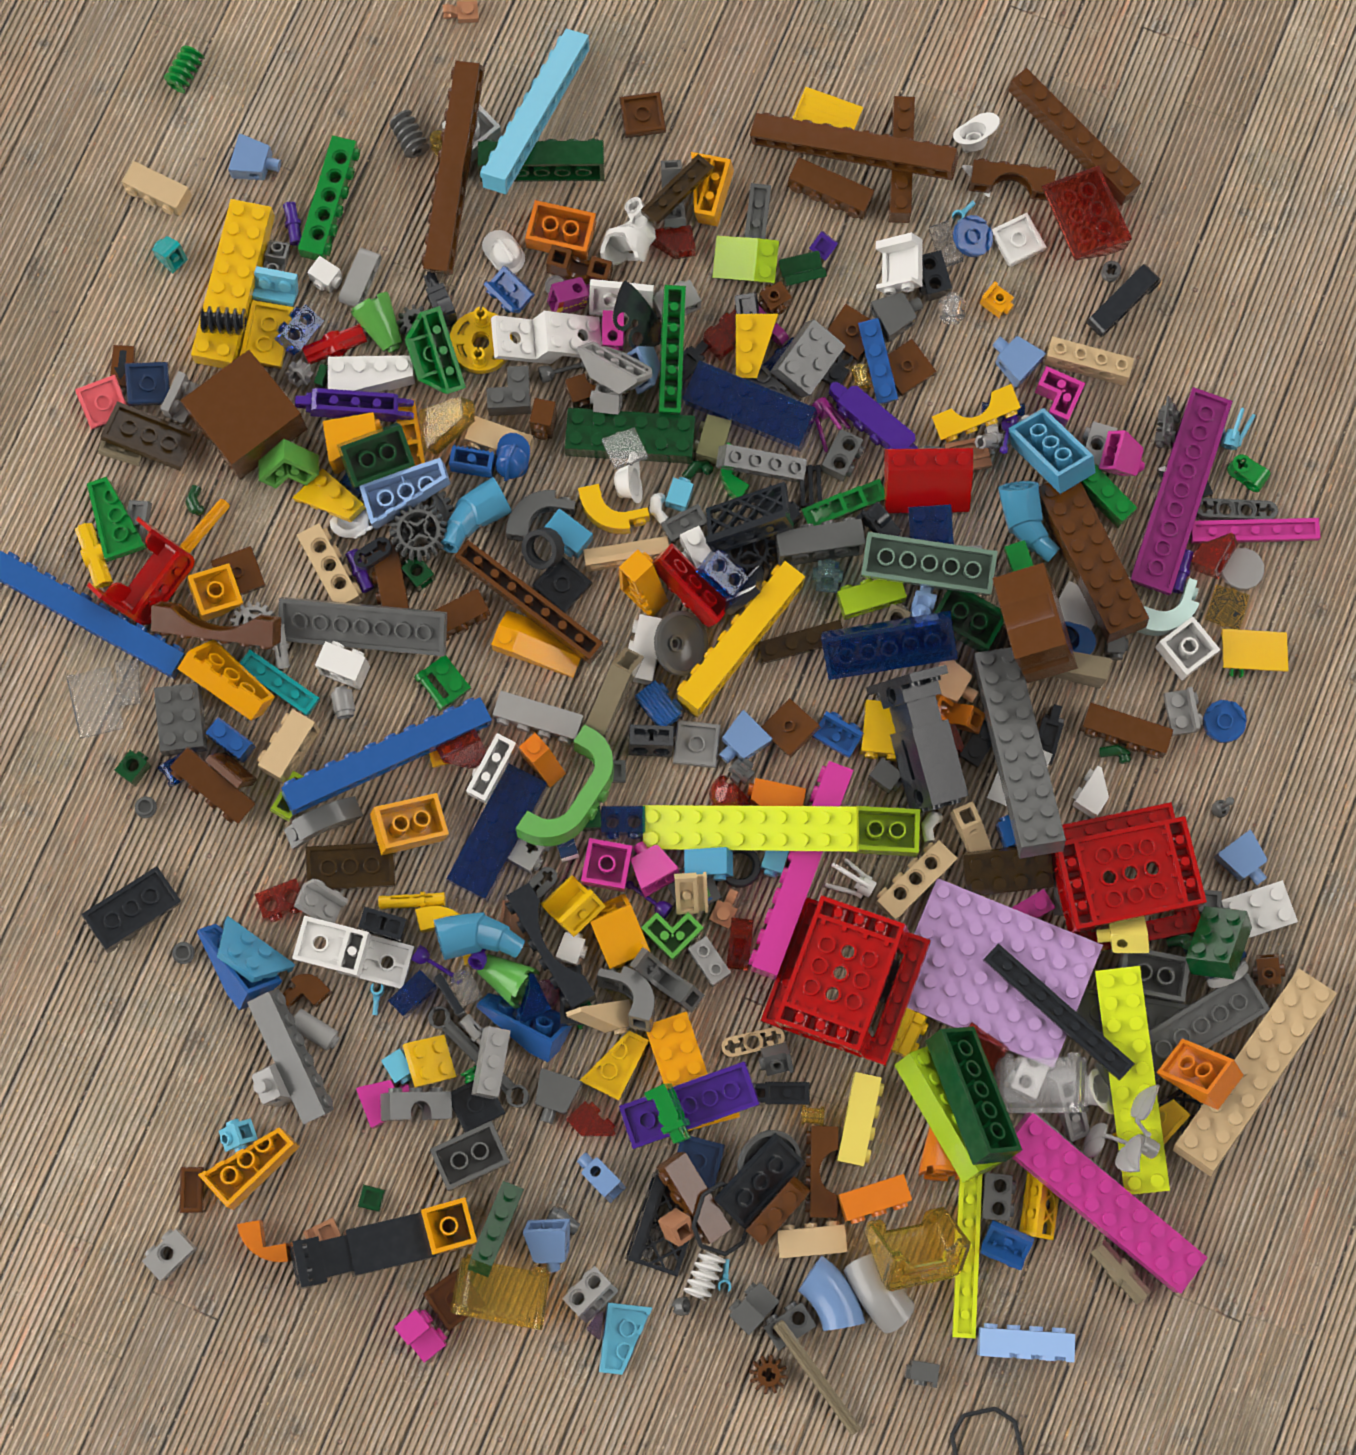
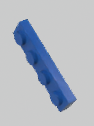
M879 318L858 323L877 403L882 405L899 400Z

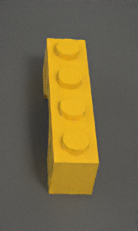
M1012 384L991 392L990 404L985 412L979 416L972 418L963 417L951 408L932 416V420L940 440H946V443L958 439L957 434L965 432L968 435L978 431L977 426L985 423L986 427L997 423V418L1005 415L1007 419L1018 414L1017 410L1021 407Z

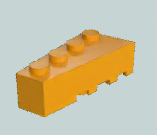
M637 549L619 566L620 589L647 616L653 617L668 602V599L652 564L653 559L646 552L641 553Z
M214 639L189 650L177 668L250 721L262 716L275 698L270 691Z

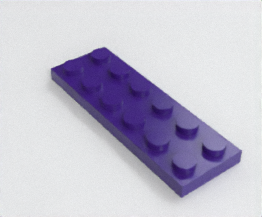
M745 1061L674 1086L685 1118H688L691 1124L686 1126L687 1130L760 1105ZM646 1097L619 1106L633 1149L670 1137L669 1134H663L661 1130L664 1126L659 1122V1111L654 1101H647Z

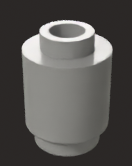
M347 686L334 688V691L331 693V699L337 719L353 717L355 704L352 689H347Z

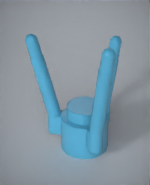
M1241 408L1234 429H1227V432H1225L1224 427L1220 440L1222 441L1221 446L1230 450H1237L1238 447H1241L1242 440L1249 430L1255 414L1251 415L1240 434L1238 429L1244 413V408Z

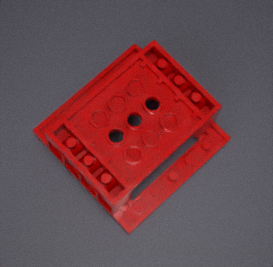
M1172 802L1062 825L1066 839L1063 852L1052 853V867L1067 931L1097 942L1096 932H1091L1096 926L1174 910V916L1145 921L1148 941L1195 932L1200 919L1198 908L1207 903L1186 816L1175 818ZM1148 863L1157 865L1158 872L1153 875L1147 872L1146 866ZM1127 867L1135 869L1136 877L1134 879H1129L1125 876V869ZM1104 872L1114 874L1115 880L1113 883L1109 884L1104 881ZM1111 942L1099 943L1103 945L1100 952L1112 949Z
M822 895L819 901L806 897L760 1021L886 1066L931 940L910 933L906 924ZM845 947H853L854 955L852 957L845 958L842 956V951ZM896 953L902 954L904 956L875 1036L872 1037L868 1032L895 955ZM843 967L846 969L847 974L843 979L835 978L834 973L837 968ZM832 988L839 991V996L835 1000L827 998V992Z

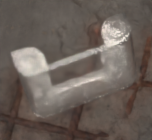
M1067 1053V1057L1014 1058V1054H1000V1058H996L995 1081L1008 1113H1072L1089 1111L1087 1057H1081V1053Z

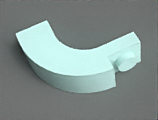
M1192 578L1187 580L1179 604L1172 610L1158 611L1144 606L1149 616V621L1146 628L1137 632L1151 636L1167 635L1189 620L1199 606L1198 602L1192 601L1196 599L1199 588H1196L1197 580Z

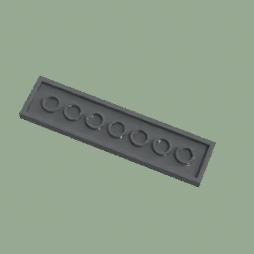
M289 597L279 598V617H281V624H285L287 642L324 645L325 641L328 643L335 641L344 645V647L434 656L446 655L447 612Z
M1248 973L1227 986L1216 988L1149 1030L1155 1080L1161 1077L1157 1074V1071L1182 1038L1209 1048L1270 1010ZM1096 1062L1094 1064L1096 1069H1098L1111 1091L1109 1072Z

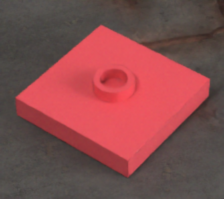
M115 374L75 389L91 430L106 425L117 401L127 405Z

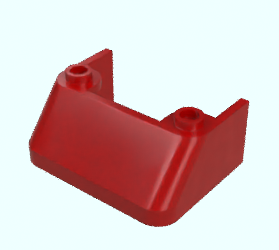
M137 517L136 521L150 532L145 539V545L153 554L129 586L116 582L110 585L106 592L91 583H88L87 587L99 599L137 623L148 625L151 623V606L160 601L168 602L192 570L195 561L193 556L140 517Z

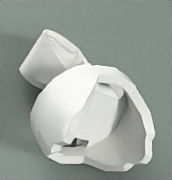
M633 197L625 204V211L630 220L623 225L609 228L606 231L600 255L602 259L612 261L613 266L619 265L626 260L645 262L649 247L656 238L653 223L641 214V209L645 204L639 197Z

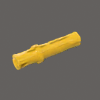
M425 891L420 892V894L379 896L378 905L379 910L446 906L445 892L425 893Z

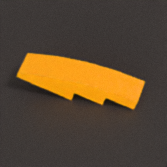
M411 399L414 400L413 407H398V411L412 412L414 419L396 420L402 426L416 466L425 463L415 399Z

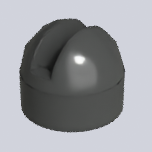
M687 1297L676 1298L672 1303V1307H674L673 1313L679 1316L689 1315L691 1305Z

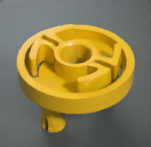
M477 307L473 312L462 316L457 320L450 332L451 342L459 366L475 374L494 372L508 361L493 358L494 347L491 318L497 314L487 311L484 307H482V310H480V307ZM479 337L489 340V345L485 349L481 347L477 349V347L473 346V343Z

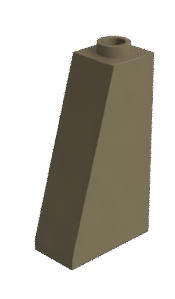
M625 647L616 657L609 668L585 724L586 726L596 730L602 736L608 732L644 656Z
M1074 652L1078 669L1053 676L1100 689L1107 680L1112 659Z

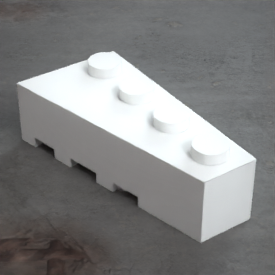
M409 355L328 357V389L380 392L415 384V371Z

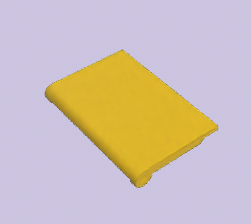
M805 87L792 118L800 121L810 120L817 124L828 123L839 128L850 127L855 130L863 107Z
M1221 629L1223 668L1288 672L1287 632Z

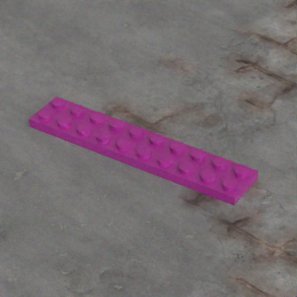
M1192 387L1130 576L1132 583L1168 596L1171 595L1231 409L1232 400Z

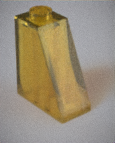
M460 396L419 410L424 451L435 455L440 454L475 422L473 401Z

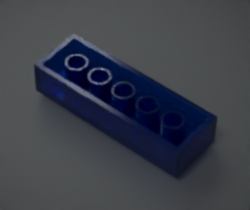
M700 360L682 398L687 406L709 415L731 420L733 425L801 452L818 414L813 406Z
M951 611L822 632L821 636L829 680L958 659Z
M508 763L447 876L448 883L485 902L489 900L509 862L508 857L519 839L516 827L527 811L535 814L548 789L546 782Z

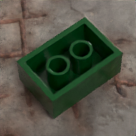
M399 423L337 444L350 484L353 487H358L415 466L404 431Z
M947 590L929 625L978 652H985L989 650L1001 629L1004 618L1001 608L975 594Z
M1204 906L1186 955V961L1191 974L1234 980L1252 930L1247 911Z

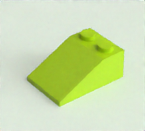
M717 236L712 278L775 284L779 240Z

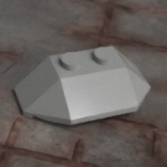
M590 342L577 348L590 378L597 381L600 385L612 389L615 393L624 394L626 391L635 389L652 378V367L624 352L607 346H599V343Z

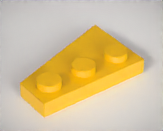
M323 468L314 480L307 486L305 485L292 497L295 502L310 505L311 508L323 510L332 516L348 522H352L366 509L365 505Z
M628 1031L579 1081L619 1101L649 1040Z
M1174 1099L1159 1107L1164 1144L1191 1115ZM1116 1132L1112 1133L1113 1136L1117 1137Z

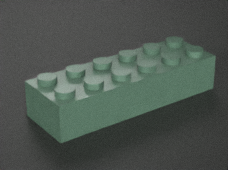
M868 532L861 577L990 596L998 551Z

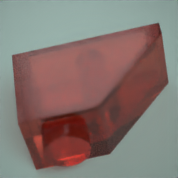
M1229 533L1202 543L1199 549L1195 550L1192 555L1191 562L1195 571L1219 579L1238 545L1235 534Z
M475 729L436 748L443 763L468 769L479 766L486 754L484 745Z
M731 917L726 964L728 969L748 971L753 932V920Z

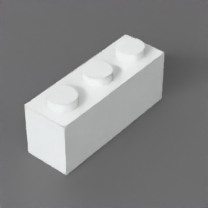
M640 614L639 620H634L632 632L636 634L634 641L630 640L628 648L644 656V659L633 682L646 685L653 682L658 660L654 648V636L662 618Z
M498 733L496 734L466 789L468 795L488 805L519 748L517 743Z

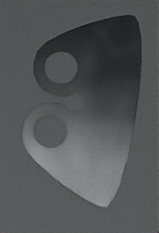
M623 281L613 310L614 326L620 331H626L632 325V321L634 319L637 320V326L633 327L628 334V343L632 349L638 346L655 347L661 344V321L639 291L629 282ZM622 312L628 316V322L625 326H620L617 322L618 315ZM635 332H640L643 339L640 345H634L632 342V336Z

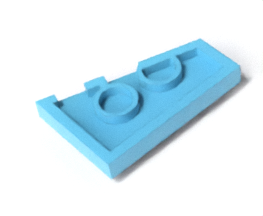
M607 1303L599 1372L623 1375L633 1353L634 1346L652 1311V1307Z

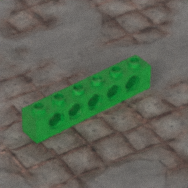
M334 135L331 137L298 247L300 256L303 258L317 260L321 256L326 260V257L331 254L332 237L337 235V220L343 214L344 207L342 203L348 197L349 180L352 181L354 178L355 161L358 162L360 157V149H358L355 140ZM341 159L346 160V162L343 164L337 163ZM335 178H340V179H341V180H340L339 182H337V183H333V182H332V180L335 179ZM329 197H335L331 202L326 201ZM323 216H329V219L326 221L320 220ZM317 235H324L320 240L314 239Z
M664 285L658 403V413L680 415L686 286Z

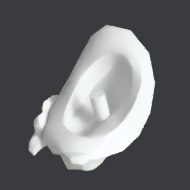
M366 509L352 522L335 516L330 520V527L333 532L345 538L357 539L373 529V526H369L370 520Z

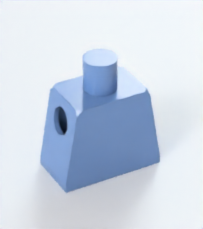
M243 134L238 135L228 168L231 178L265 180L268 170L279 172L281 160L272 158V151L269 145Z
M1000 336L992 345L1000 352L995 362L996 365L1016 388L1036 369L1046 355L1044 351L1019 336H1016L1010 343Z
M742 710L722 737V742L727 747L719 753V756L726 763H729L735 756L743 762L746 758H751L772 743V738Z
M1251 829L1214 856L1215 860L1238 881L1243 880L1249 875L1257 886L1267 878L1259 868L1267 862V858Z
M586 1152L577 1160V1163L583 1168L581 1173L609 1203L626 1189V1186L598 1157L593 1160ZM601 1171L600 1174L595 1177L596 1172Z
M570 1219L528 1220L523 1235L533 1262L546 1263L548 1272L559 1271L561 1269L560 1263L566 1261L570 1249Z

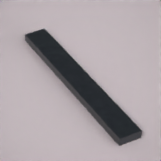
M999 943L983 959L985 963L1117 1080L1120 1081L1135 1064Z

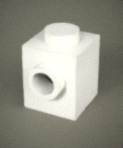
M321 256L317 258L307 272L310 280L314 282L313 285L321 291L325 289L331 293L342 282L340 269Z
M565 932L555 956L556 959L573 966L578 965L580 958L584 959L588 950V946L585 945L586 939L582 938L583 935L578 933L573 937Z

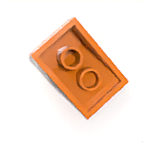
M1183 1038L1157 1071L1159 1076L1188 1095L1219 1110L1244 1076L1234 1059Z

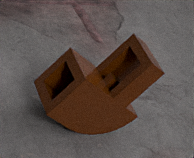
M299 974L290 979L296 987L288 988L283 995L289 1010L304 995L317 1008L333 992L318 977L312 974Z

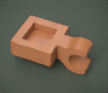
M477 0L457 1V6L444 4L443 18H458V23L479 22Z
M730 888L725 901H717L709 921L724 928H730L738 911L737 908L733 907L738 891Z

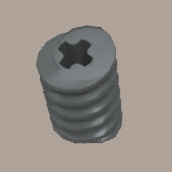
M408 109L396 114L391 119L389 125L397 137L402 150H404L405 156L415 158L425 154L430 146L425 144L427 140L425 137H422L423 132L418 130L419 125L414 123L416 119L411 116L412 111Z

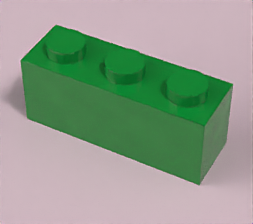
M1096 465L1095 473L1081 481L1090 501L1117 528L1135 513L1137 509L1135 504Z

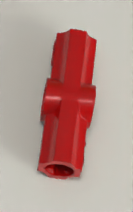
M358 324L340 332L337 330L328 332L323 335L322 339L301 348L308 364L311 365L328 357H340L348 349L368 341L361 325Z

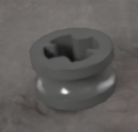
M1116 261L1106 262L1101 270L1102 278L1108 282L1116 281L1121 273V266ZM1109 267L1110 270H1112V268L1115 269L1114 275H1112V273H1110V275L1107 273Z

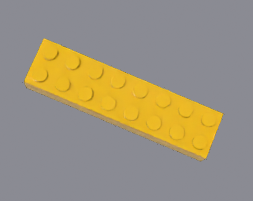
M230 199L203 304L204 312H207L208 307L211 306L213 312H216L217 307H220L221 313H224L225 308L228 307L230 314L233 313L234 308H237L238 314H241L242 309L245 308L248 322L252 300H254L252 297L255 289L254 271L256 266H263L275 219L272 207ZM199 320L191 351L194 362L223 369L240 356L245 332L243 331L241 335H237L234 330V333L230 335L227 333V330L224 334H220L218 329L216 333H211L209 329L207 333H203Z
M786 561L781 566L779 564L775 566L771 572L770 580L768 582L763 581L761 593L744 605L745 610L741 615L738 613L730 623L732 626L728 632L724 630L720 634L716 647L713 648L711 646L707 650L703 663L701 665L697 663L690 672L692 674L688 681L683 680L677 688V701L696 718L702 714L803 588L805 576Z

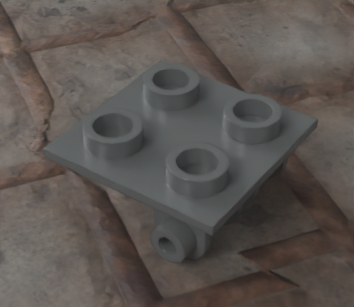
M1167 396L1166 405L1161 406V409L1158 411L1157 425L1161 427L1156 428L1157 432L1154 443H1156L1157 448H1164L1165 445H1168L1171 450L1177 434L1176 424L1180 422V411L1177 410L1170 396Z

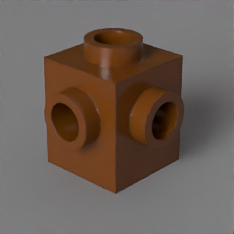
M782 281L774 285L765 286L759 293L758 305L767 314H778L779 316L786 311L792 302V297Z
M1279 953L1256 955L1257 966H1253L1254 979H1258L1259 985H1264V988H1274L1278 986L1277 984H1281L1282 977H1286L1284 963L1280 964Z

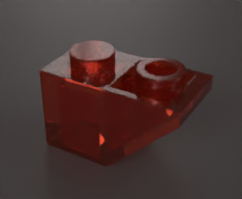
M691 225L666 230L664 228L655 230L656 238L651 245L675 260L696 256V246Z
M735 310L730 314L728 312L719 319V323L716 326H710L703 334V341L709 345V350L719 361L735 349L737 312Z
M584 1101L566 1119L582 1137H614L616 1135L614 1131L616 1126L608 1118L603 1120L599 1116L601 1110L593 1102L588 1104Z

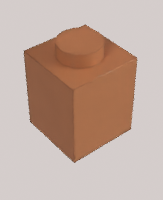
M676 1208L658 1220L665 1239L678 1247L695 1236L690 1216Z

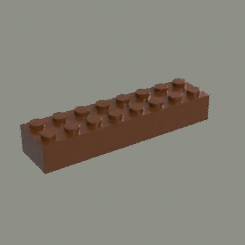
M1049 482L1039 486L1042 514L1058 546L1061 548L1060 550L1106 643L1146 628L1149 616L1082 483L1079 482L1061 494Z

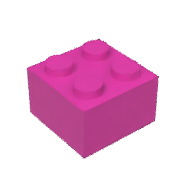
M589 838L581 878L582 885L625 892L633 846Z

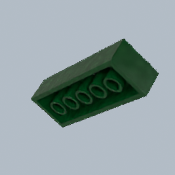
M591 138L587 141H579L577 139L537 141L514 182L605 181L604 140ZM492 139L478 141L479 175L482 167L488 163L491 151H495L498 141Z
M568 408L565 455L629 460L631 453L635 452L638 455L639 461L691 464L693 459L695 416L620 411L617 415L593 412V409Z
M944 1028L937 1031L925 1042L972 1164L1008 1161L1021 1152L1022 1147L975 1028Z

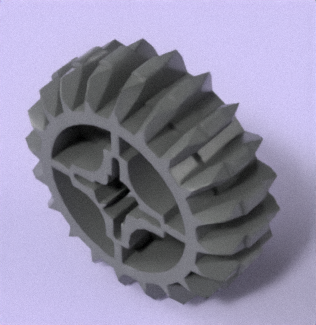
M416 504V509L414 510L409 505L407 513L403 509L400 510L402 517L395 515L394 519L397 523H391V528L394 530L390 531V536L394 537L391 540L392 545H396L395 550L397 552L402 551V557H406L409 554L410 561H413L415 556H417L418 561L421 562L422 556H426V559L430 560L431 553L434 556L438 555L436 549H444L440 542L445 538L444 533L447 532L445 528L447 523L446 521H441L443 519L442 514L436 515L437 510L435 508L429 512L427 504L423 509H421L420 504ZM422 518L420 522H411V520ZM431 522L437 528L435 538L431 537V534L427 532ZM404 527L411 534L408 543H405L402 539ZM421 530L423 531V534H420V533H419V534H417V536H416V534H415L416 531H417V532H420ZM420 543L427 544L424 547H416Z

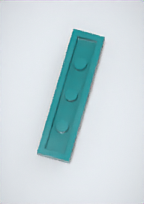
M249 650L241 660L240 664L264 687L307 717L320 701L319 697L252 650Z

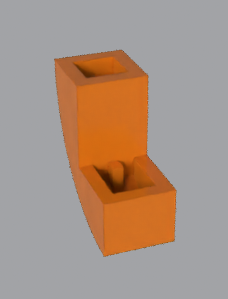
M941 694L935 695L942 721L948 719L951 727L979 734L985 718L984 712L973 705L953 703Z
M263 1220L237 1224L242 1241L255 1255L273 1262H291L289 1243L266 1247Z

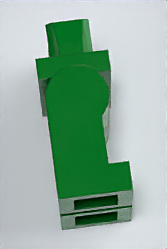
M664 1083L644 1092L647 1101H654L657 1106L659 1122L664 1126L661 1128L663 1134H669L673 1144L690 1139L691 1137L686 1126L691 1124L689 1119L685 1118L672 1083Z

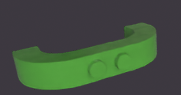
M584 725L573 741L574 751L590 759L595 768L569 810L564 815L555 819H544L527 811L516 827L518 838L538 846L560 845L576 837L584 829L588 821H592L598 811L597 807L600 803L606 801L609 795L608 790L614 778L612 751L608 742L600 733Z

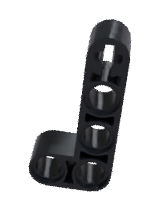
M1143 264L1087 320L1086 324L1102 338L1146 294L1152 293L1161 283V279L1146 264Z

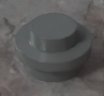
M141 797L135 803V812L141 818H150L157 811V804L151 797Z
M180 942L173 948L172 956L176 962L187 964L193 960L195 950L191 944Z

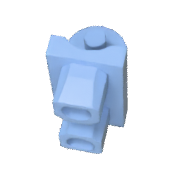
M921 586L920 591L916 590L910 609V616L918 622L930 620L937 595L933 594L934 588Z

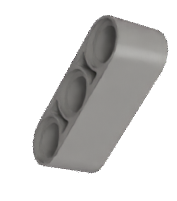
M362 247L359 249L339 295L340 303L355 307L365 300L380 266L381 254Z

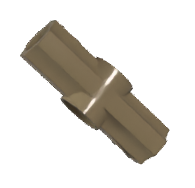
M1106 1240L1101 1241L1092 1249L1090 1253L1106 1270V1275L1116 1286L1121 1287L1136 1305L1151 1293L1149 1288L1135 1274L1136 1271L1125 1258L1120 1257Z

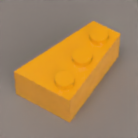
M691 152L692 159L699 154L714 166V171L693 190L696 219L698 223L718 227L734 173L731 159Z

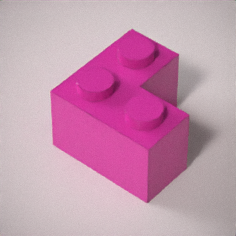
M1046 366L1035 393L1054 401L1049 413L1065 428L1085 383Z
M419 1308L415 1309L394 1328L406 1344L411 1345L425 1363L447 1345L445 1342L447 1336L440 1328L435 1329L431 1324L433 1321L431 1315L426 1310L421 1311Z

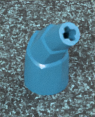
M494 477L480 484L457 501L455 510L445 527L447 529V532L444 533L445 538L440 542L444 546L443 550L449 553H457L465 538H469L480 526L485 527L511 514L512 510Z
M1017 481L999 486L1000 500L1009 533L1014 534L1020 541L1025 540L1027 548L1031 552L1034 551L1046 562H1049L1061 548L1048 537L1049 534L1041 522L1043 518L1039 483L1035 481Z
M484 912L448 916L433 920L444 960L480 952L482 949L495 952L501 951L516 958L525 943V940L512 932L509 926L486 916Z

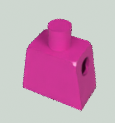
M603 310L602 346L623 351L624 331H620L614 326L613 311ZM623 312L620 313L617 318V322L620 326H625V316ZM610 337H617V339L615 341H611Z
M1125 430L1108 431L1099 469L1118 476H1136L1145 467V463L1141 461L1144 451L1143 447Z
M639 842L634 846L633 849L637 855L631 858V863L644 897L675 881L674 874H680L679 869L658 845L648 848L644 842Z
M392 1080L356 1088L372 1129L387 1122L381 1121L380 1094L388 1093L389 1088H396ZM409 1084L398 1088H402V1092H409L410 1087Z

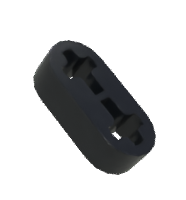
M379 537L359 549L354 554L356 566L361 570H367L387 558L392 552L390 541L387 538ZM378 544L386 545V551H377L379 549ZM361 555L364 557L369 556L366 564L360 562Z

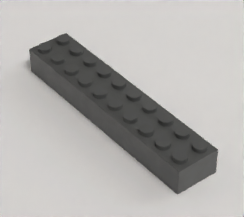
M1012 647L974 653V673L1019 859L1063 852L1066 839L1026 680L1015 661Z

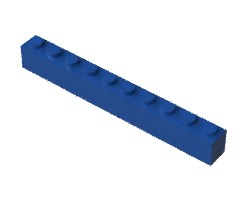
M0 551V582L175 680L180 672L177 668L186 656L183 653L185 651L183 648L174 643L170 646L165 643V638L156 633L152 636L147 633L148 629L139 623H136V625L129 623L130 619L121 613L117 615L111 613V608L101 602L99 605L93 603L92 597L83 592L80 595L74 592L75 588L65 582L61 585L55 581L57 578L48 572H45L43 575L37 571L38 567L32 563L27 562L24 564L20 562V557L9 551L6 554Z
M474 697L469 698L462 703V706L457 708L454 706L449 707L440 716H429L423 720L424 723L418 726L412 724L406 727L404 732L398 735L392 733L378 744L372 742L358 753L352 751L344 756L345 759L338 762L336 760L330 761L324 765L325 768L318 771L316 769L310 770L304 774L303 778L298 780L293 778L286 781L284 786L281 787V793L292 815L298 814L490 726L492 719L481 697L474 699Z

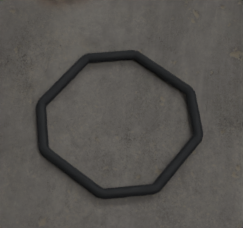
M718 1182L701 1194L692 1222V1230L700 1248L722 1256H728L744 1245L748 1235L746 1230L751 1223L744 1229L741 1241L727 1251L702 1244L696 1227L705 1196L717 1188L727 1185L725 1182Z
M989 1407L962 1414L950 1433L954 1455H958L954 1435L964 1419L993 1411L1013 1423L1020 1452L1019 1455H1024L1017 1421L998 1407Z

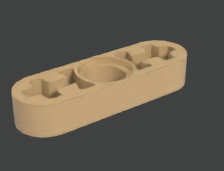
M777 1027L728 1037L722 1042L721 1049L727 1057H738L760 1052V1048H764L763 1038L760 1034L765 1033V1038L772 1035V1032H775L776 1035L781 1036L777 1044L784 1042L785 1035ZM751 1036L757 1037L760 1042L759 1046L755 1049L747 1046V1039ZM743 1038V1046L746 1051L741 1052V1047L734 1050L735 1053L725 1049L729 1041H732L733 1044H740L739 1039ZM772 1040L766 1041V1047L776 1045Z

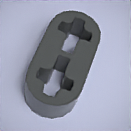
M544 867L528 882L533 889L537 885L540 887L536 891L539 900L557 883V872L551 867ZM543 873H553L551 876L553 881L547 880L543 885L540 883L544 879Z

